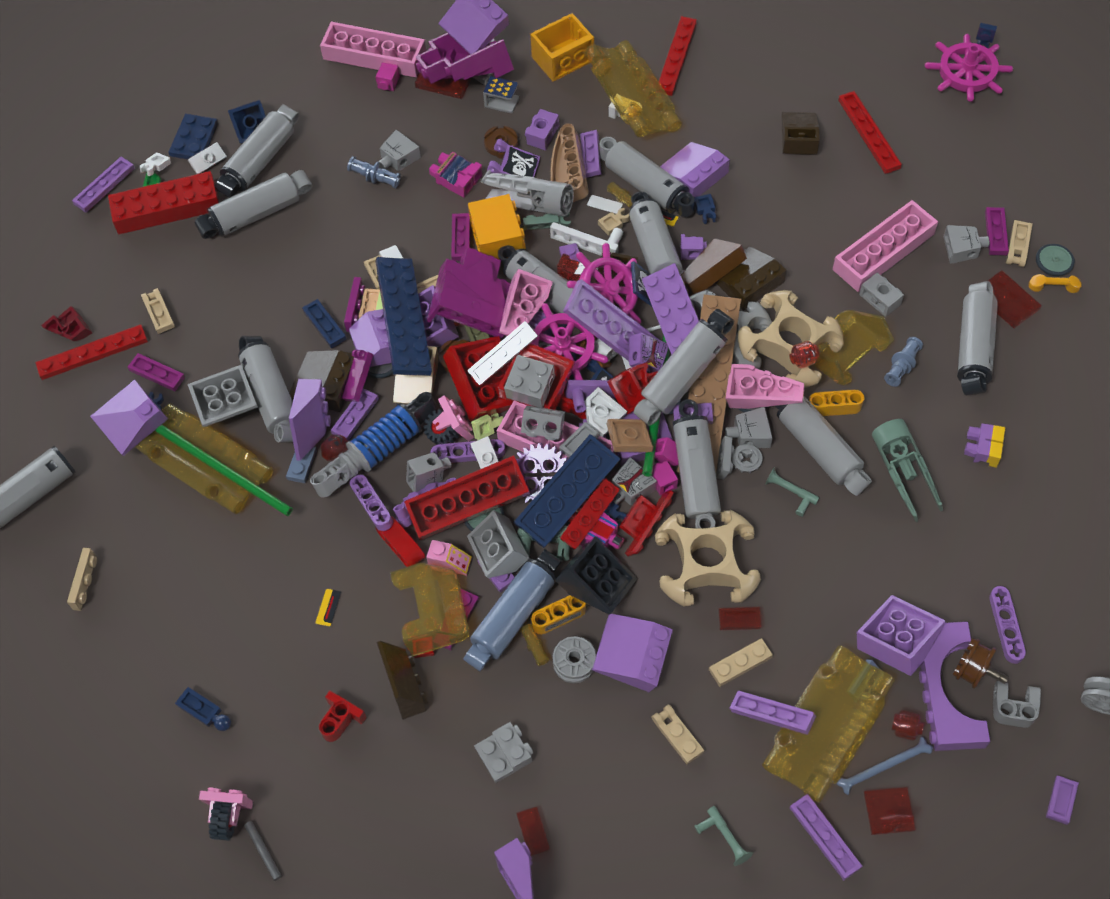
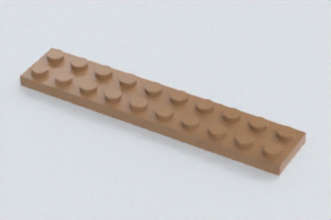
M704 294L700 319L707 322L710 314L714 310L720 309L735 321L730 332L724 335L728 339L727 343L692 384L688 399L695 401L697 404L712 403L713 423L708 424L715 472H717L727 402L728 377L731 373L741 299ZM678 465V469H677V474H678V475H680L679 465Z

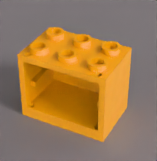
M573 13L530 34L532 58L552 82L594 61V37Z
M509 194L468 203L470 225L478 252L499 259L498 250L503 246H513L515 251L520 248L526 249L524 230L520 228V217L515 212L516 204L514 200L511 201Z

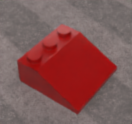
M530 343L517 355L554 365L555 378L543 408L556 410L575 362ZM517 355L513 358L498 386L500 397L511 402L514 400L506 398L504 387Z

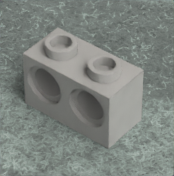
M527 405L523 411L521 433H526V436L529 437L543 436L547 440L559 439L563 431L565 412ZM529 419L536 420L538 425H531ZM548 423H555L557 429H551L548 426Z

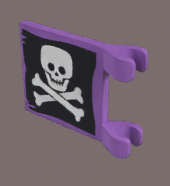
M498 139L494 149L499 152H505L502 165L500 166L497 162L490 161L487 171L534 177L540 156L508 145L505 141Z

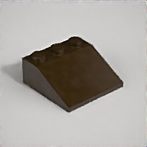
M750 246L744 249L747 259L715 282L730 298L741 299L740 308L742 310L747 308L749 302H757L765 294L785 282L787 271L775 258Z
M340 350L307 352L289 392L291 399H294L298 379H321L322 386L326 388L325 401H328V409L340 412L345 401L341 398L354 360L352 353Z
M378 641L377 645L402 719L426 712L424 704H427L428 701L425 692H420L418 688L422 684L418 673H413L412 667H415L412 655L408 656L404 648Z

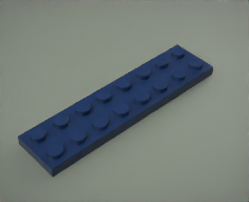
M376 257L375 263L393 375L430 376L432 368L412 259Z

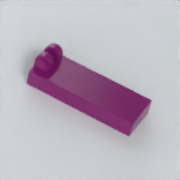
M364 350L352 351L354 360L341 399L359 402L374 354Z

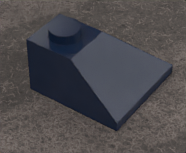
M260 100L228 110L239 143L245 142L266 117Z

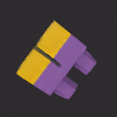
M983 423L980 428L969 427L967 439L975 440L976 444L967 442L964 455L974 457L973 462L983 461L989 463V466L997 468L1002 454L1005 427Z

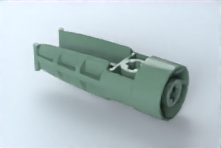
M894 419L878 426L872 432L873 440L898 492L914 517V521L918 522L917 513L896 471V468L900 467L906 480H913L914 477H917L911 463L916 460L939 510L943 511L942 502L932 477L906 422L903 419ZM910 443L912 444L915 450L911 453H909L907 447ZM891 453L893 460L889 464L885 454Z

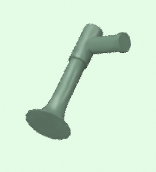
M774 467L765 485L767 483L780 485L803 498L800 506L795 511L798 516L803 517L809 503L816 505L819 497L779 477Z
M715 806L707 810L710 815L708 819L698 825H694L698 834H701L702 831L714 824L717 826L734 852V866L744 863L753 855V852H747L741 848Z

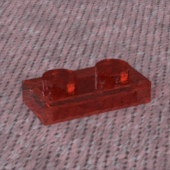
M760 607L719 608L720 630L761 629Z
M537 807L516 813L524 841L531 852L530 856L550 850Z

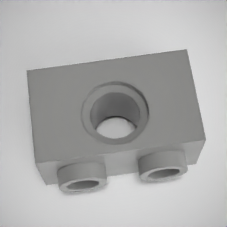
M879 273L874 274L861 285L859 293L861 297L885 317L901 305L904 296L898 288H895Z

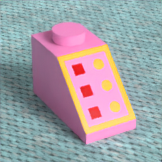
M435 540L431 541L426 557L429 568L467 576L472 556L454 545Z

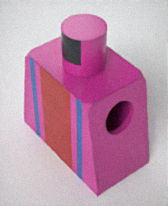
M603 512L580 545L584 546L596 536L607 548L611 545L616 549H620L624 539L616 535L618 533L617 522Z

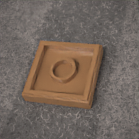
M641 419L607 420L606 425L614 452H652L653 445L646 423Z

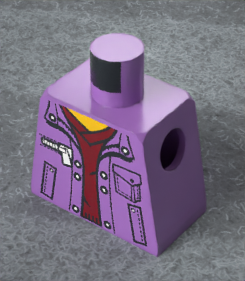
M643 333L630 336V367L647 362V373L659 371L666 357L667 343Z

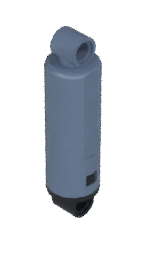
M544 549L537 560L528 559L519 573L513 578L508 588L470 637L473 645L463 658L464 661L480 672L490 658L497 660L535 608L545 598L547 592L556 583V577L553 573L561 563L559 558Z

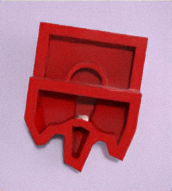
M647 362L629 368L607 381L618 404L627 411L626 415L633 412L636 405L645 399L641 392L658 372L647 373Z

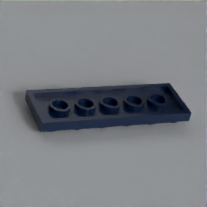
M589 434L517 517L514 523L545 548L618 463L620 458L593 435Z

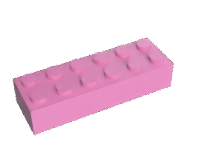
M336 22L330 23L320 45L324 60L379 70L381 63L384 62L398 65L399 74L417 77L419 72L416 67V63H418L416 56L426 52L424 39Z
M911 200L837 255L832 270L859 292L861 285L876 273L882 275L935 234L938 221Z
M514 400L497 429V437L505 445L524 452V447L530 450L531 444H534L537 448L538 443H542L543 448L546 444H550V450L556 446V453L560 452L559 447L579 427L564 421L562 435L556 440H547L545 437L538 435L537 437L526 436V433H521L523 411L527 405ZM529 419L531 425H538L536 420ZM548 423V426L551 429H557L555 423ZM599 436L597 440L617 456L611 440ZM563 453L561 457L566 458L567 456ZM551 459L547 460L548 463L554 465Z

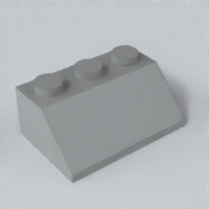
M495 510L467 535L487 578L516 572L529 559L510 519Z

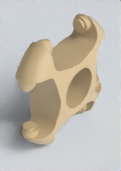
M783 290L765 294L760 304L764 308H774L776 317L771 325L759 334L752 333L748 326L741 327L738 331V343L744 359L754 362L758 356L756 352H759L780 363L792 373L791 375L787 374L786 377L804 383V388L818 384L822 374L817 370L809 369L806 364V358L808 360L809 354L812 352L810 349L814 350L823 342H828L830 349L834 352L841 350L844 341L837 319L827 316L822 324L806 316L793 306L798 297L792 291ZM790 331L800 337L803 345L793 346L786 343L781 338L779 332Z
M732 510L721 512V522L727 525L706 529L682 527V524H685L684 514H673L659 527L655 534L657 545L662 546L669 542V539L674 540L683 564L682 575L677 580H673L670 576L660 577V588L670 599L683 607L694 605L693 594L684 591L714 585L735 587L736 589H733V592L730 593L731 602L741 603L755 591L761 581L759 571L751 570L746 575L742 574L737 566L733 552L734 536L741 534V537L745 540H751L755 535L754 527L738 513ZM703 547L713 548L722 555L723 561L712 567L702 566L692 558V553Z

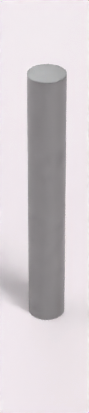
M252 821L247 822L244 826L274 881L280 879L282 876Z

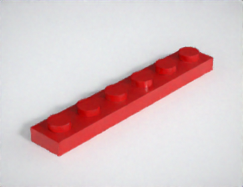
M681 16L656 88V93L673 95L697 24V19Z
M855 91L840 95L838 101L883 172L887 174L901 169V162Z
M140 324L35 363L41 380H45L147 343L148 341Z

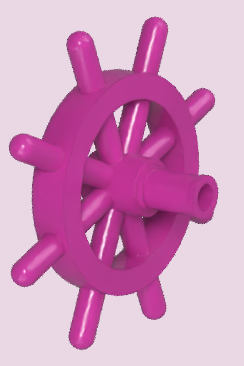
M969 34L964 35V43H958L949 48L941 42L935 44L936 48L943 52L940 63L927 62L925 68L940 71L944 82L938 86L939 91H943L950 86L956 90L967 92V100L969 102L974 100V92L982 91L988 87L998 94L1002 93L1003 89L994 80L998 72L1010 73L1013 71V67L998 64V60L993 54L999 49L998 44H994L988 49L982 45L971 43ZM952 59L956 63H948V61ZM982 61H985L987 65H982L980 63ZM950 70H959V71L956 72L955 74H953ZM980 71L990 72V73H989L987 76H985V75H984L983 73H981Z
M608 243L602 245L603 258L590 262L582 252H578L576 257L585 267L579 280L585 281L613 304L615 301L624 313L641 324V319L633 311L638 296L633 293L631 262L637 263V260L632 258L625 265L617 259L610 258V245ZM604 267V277L596 268ZM611 270L617 273V275L613 279ZM591 276H593L599 284L590 283ZM621 280H623L625 287L619 285ZM568 281L567 287L574 289L577 281ZM619 294H626V301Z
M546 303L542 304V310L546 318L535 327L534 331L538 337L531 344L539 346V340L549 343L551 345L543 349L555 352L560 356L564 355L565 358L573 361L571 352L582 355L581 358L574 361L575 363L570 374H573L575 380H583L579 371L585 368L591 359L602 363L608 362L607 356L594 352L595 335L566 313L552 314L549 305ZM558 324H567L566 328L558 327ZM551 327L555 337L543 333ZM574 327L578 328L582 332L573 337H570ZM585 339L587 341L586 349L574 345Z

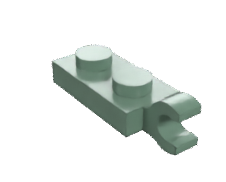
M570 212L567 216L559 217L553 214H545L542 217H536L535 215L526 216L522 221L523 230L547 229L551 227L553 222L563 226H570L571 221L563 219L564 217H569Z

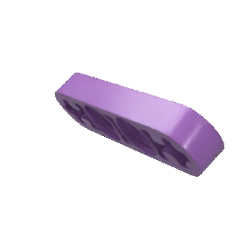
M491 439L490 442L493 449L495 446L499 448L495 452L497 459L501 458L505 454L504 443L499 439ZM475 441L438 444L432 447L430 452L437 455L440 451L442 454L441 457H438L439 460L448 457L451 463L477 461L470 444ZM456 449H462L464 451V453L461 456H455L453 454V452Z
M364 475L353 477L350 480V486L376 528L380 531H386L391 528L393 520ZM361 483L363 488L360 489L358 484ZM372 494L370 498L363 499L364 495ZM380 506L377 511H370L372 507ZM382 516L385 521H380L379 517Z
M997 586L989 596L1004 656L1008 662L1017 664L1025 657L1024 643L1010 593L1005 587ZM997 593H999L1000 596H1004L1002 599L1001 606H999L1001 604L1000 598L996 597ZM999 612H1008L1010 619H1002ZM1012 630L1015 633V638H1007L1004 631ZM1016 643L1014 645V650L1016 653H1019L1017 657H1015V654H1011L1013 650L1012 644Z

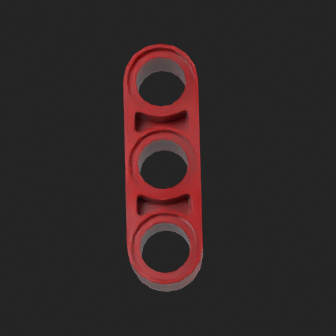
M391 516L393 520L391 528L386 531H380L376 528V531L408 569H411L425 558V554L397 520Z

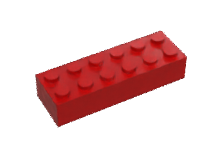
M211 171L108 195L112 222L118 235L208 214L207 208L220 203Z
M513 455L404 501L419 539L423 540L530 495V492Z

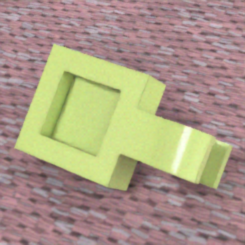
M495 413L491 416L485 415L472 421L475 439L480 440L494 434V428L501 424L504 417H499L498 413Z

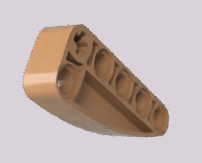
M565 124L561 127L553 148L551 181L571 184L574 193L573 202L585 198L589 190L580 137L572 124Z

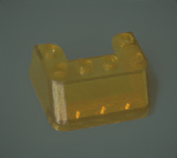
M419 563L390 572L392 583L399 590L414 587L420 619L410 621L402 628L403 642L412 656L464 641L469 636L470 630L459 580L453 569Z

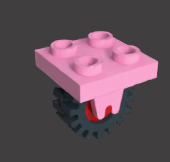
M446 396L439 398L438 401L443 410L433 411V416L428 415L429 421L425 420L427 425H424L423 429L426 430L424 433L427 438L436 445L448 444L449 441L451 443L455 442L453 438L457 439L459 437L456 433H459L467 441L475 438L472 433L471 423L464 418L466 414L460 405L457 406L453 399L449 400Z
M208 788V791H200L199 800L210 806L208 818L210 838L230 841L232 834H234V827L237 826L240 809L252 810L253 801L247 797V794H243L239 790H229V793L221 792V789Z

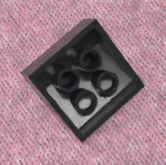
M596 536L581 547L555 579L569 595L608 615L614 611L637 580L631 571Z

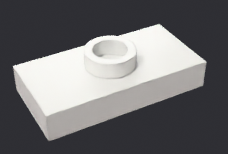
M216 142L188 159V162L196 174H200L227 156Z
M489 437L470 443L481 469L499 462Z

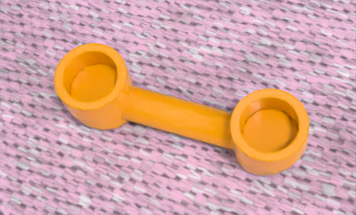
M1042 274L1033 276L1028 284L1029 288L1035 292L1041 291L1045 284L1065 285L1066 290L1070 293H1077L1082 285L1076 276L1055 278L1045 277Z

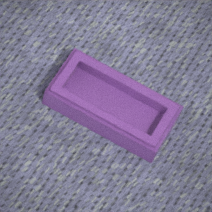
M1058 775L1055 777L1046 814L1047 818L1066 825L1069 824L1078 782Z

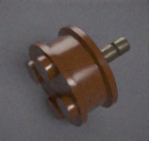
M972 638L952 674L956 677L955 679L959 680L961 678L972 684L973 689L976 688L981 677H984L985 674L999 680L1003 684L1009 678L990 667V661L996 648L990 649L980 644L978 638L977 640Z

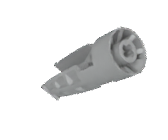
M488 170L480 181L486 185L501 188L492 189L485 199L509 194L511 201H515L516 208L567 216L572 207L574 193L572 185L568 183L529 176L491 173V170Z

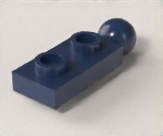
M189 687L186 688L175 702L177 707L208 727L213 722L215 728L219 731H226L231 726V719L227 715H219L222 711L220 707Z

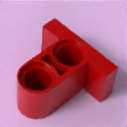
M329 691L325 698L328 704L331 705V708L321 720L319 730L326 741L334 742L339 739L352 719L363 724L367 717L362 709L334 692ZM340 710H347L344 715H337ZM328 727H335L331 733L325 732Z

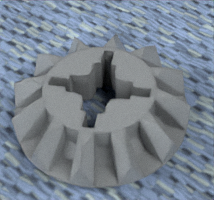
M743 444L734 449L731 462L741 472L747 471L751 473L762 464V454L757 447ZM744 456H745L746 458L751 457V458H750V462H748V461L742 462V461H743V457H744Z

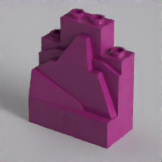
M445 33L429 41L430 48L428 51L416 56L418 62L416 67L419 73H422L423 78L428 79L431 84L440 79L466 80L470 77L489 73L498 78L514 70L503 39L498 42L493 39L483 49L470 55L448 33Z
M468 247L461 256L460 264L454 260L446 259L440 267L427 322H431L437 314L493 335V337L499 336L501 340L504 334L499 333L511 284L506 280L497 278L501 260Z

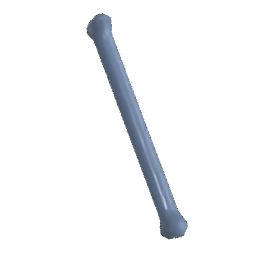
M920 737L917 746L850 778L839 777L836 784L843 788L845 794L849 795L852 786L920 753L931 754L933 747L927 744L924 737Z

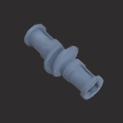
M354 156L348 162L347 171H355L360 173V175L366 176L367 182L372 181L375 184L378 180L379 182L392 185L393 188H397L400 182V173L395 174L384 168H379V162H376L373 166L370 163L357 160Z
M909 337L905 348L893 355L891 370L884 376L887 384L894 387L898 386L901 383L902 376L905 373H909L916 366V353L923 347L920 339Z

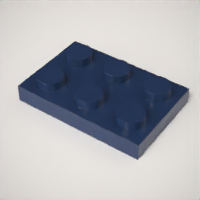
M185 114L169 149L170 157L190 159L208 148L218 125L217 119Z

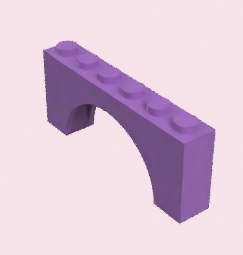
M968 622L945 623L920 665L919 680L920 683L924 684L925 690L922 692L923 702L927 703L928 711H926V721L931 726L929 739L930 743L934 744L935 751L986 748L990 743L987 721L974 720L957 711L946 698L941 685L940 672L942 662L953 652L967 649L971 641Z

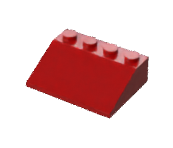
M499 336L450 346L443 355L470 422L485 415L491 416L495 413L499 414L509 410L513 403L501 398L498 391V386L511 364L510 361L482 385H479L468 372L474 364L501 342Z

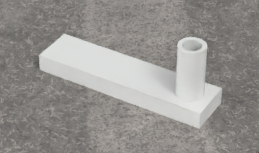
M555 222L550 227L552 239L566 244L576 243L578 248L598 255H602V245L604 243L610 245V252L618 253V243L623 235L621 229L614 228L608 241Z
M526 321L523 322L474 364L468 372L479 385H482L536 339L538 335Z

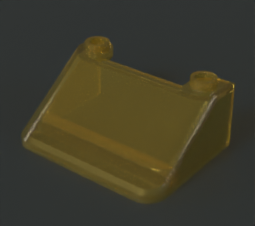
M854 310L841 312L834 318L837 319L843 334L844 345L841 350L834 352L830 349L828 342H823L813 350L815 356L812 352L809 354L808 358H811V361H808L837 384L845 386L852 379L851 373L848 370L872 348H877L878 351L885 350L894 341L883 316Z

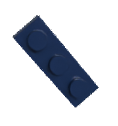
M318 299L302 307L305 315L331 349L347 340L346 335Z

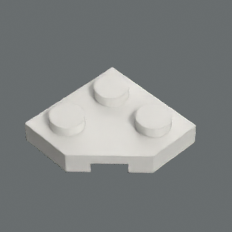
M599 387L585 401L587 423L596 429L601 437L608 433L606 425L608 419H622L627 413L622 406Z

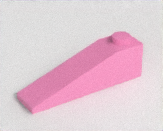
M518 269L510 284L499 333L508 336L523 322L529 323L547 300L553 281Z
M732 364L731 373L728 377L726 399L729 408L743 409L803 403L805 385L784 376L779 377L766 370L756 369L752 365Z

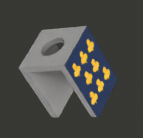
M490 76L483 91L485 107L513 113L519 100V96L514 95L518 83Z

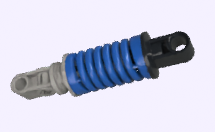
M423 392L406 406L402 403L397 404L390 413L380 418L379 422H375L373 426L364 430L362 435H358L356 439L354 438L350 442L348 441L346 443L348 449L346 452L340 453L335 460L328 463L327 466L311 477L310 482L318 496L327 497L331 495L333 491L342 484H345L350 478L358 475V472L362 469L367 472L371 471L377 465V461L381 462L383 457H387L389 452L393 453L394 448H399L400 444L406 442V439H411L414 435L419 434L422 431L420 425L429 419L428 415L433 416V411L438 412V407L430 392Z

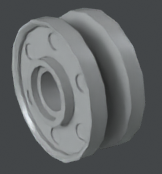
M573 636L561 640L553 652V667L557 676L569 683H581L587 680L594 672L592 668L596 658L595 649L590 642L581 637ZM571 657H577L579 661L577 663H572L571 661H569V659Z
M1087 678L1084 682L1085 691L1081 694V702L1094 711L1110 715V678Z

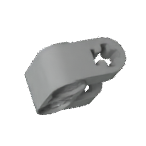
M996 681L993 692L994 719L998 723L1023 728L1030 727L1039 715L1040 688L1028 686L1025 702L1008 699V683L1003 684L1000 681ZM1001 709H1006L1009 715L1002 713ZM1022 712L1028 713L1031 718H1026Z

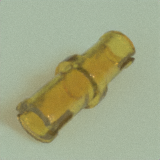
M611 182L607 187V191L614 195L618 202H623L630 208L632 206V196L626 189H622L615 182Z
M532 624L522 627L520 631L528 644V651L532 652L537 666H542L549 662V658L542 647L543 642L541 639H538Z

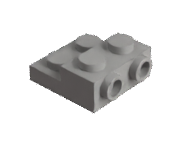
M511 722L493 731L490 737L474 745L495 783L532 762L531 754H533L530 745L527 742L523 744L520 739L523 735L517 725L513 726Z

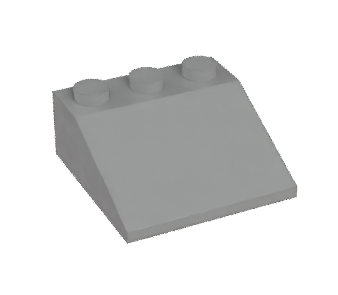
M242 365L188 384L203 427L258 407Z

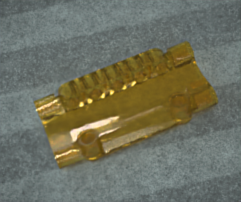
M628 40L620 42L614 48L606 49L592 44L585 49L584 53L593 66L591 71L597 77L620 114L621 119L630 125L637 137H643L659 131L675 132L681 128L682 122L675 113L674 104L642 57L636 56V51Z
M172 403L167 404L163 408L162 412L168 419L162 425L258 486L261 483H266L272 477L273 468L257 459L258 456L212 426L203 427L198 417L181 410ZM155 431L134 447L148 456L151 461L234 514L242 511L252 494Z
M837 646L828 662L819 667L795 705L797 708L815 713L816 718L808 735L781 727L775 736V745L762 764L763 768L771 774L797 786L805 795L808 794L813 801L820 803L828 791L831 782L837 783L881 713L885 704L884 697L895 682L894 678L863 661L849 649Z

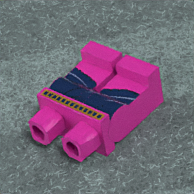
M453 151L450 155L442 152L438 158V163L442 165L432 164L429 168V173L436 178L437 184L444 186L465 198L482 176L481 164L477 162L473 164L462 156H457V153Z

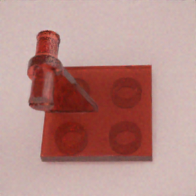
M907 787L864 791L871 835L916 830Z

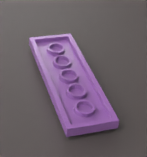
M675 263L642 278L671 355L699 322Z
M581 279L576 282L563 312L629 361L630 336L643 333L658 339Z

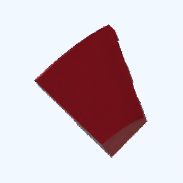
M72 306L58 317L55 315L51 316L41 325L44 329L72 341L84 339L92 334V331Z

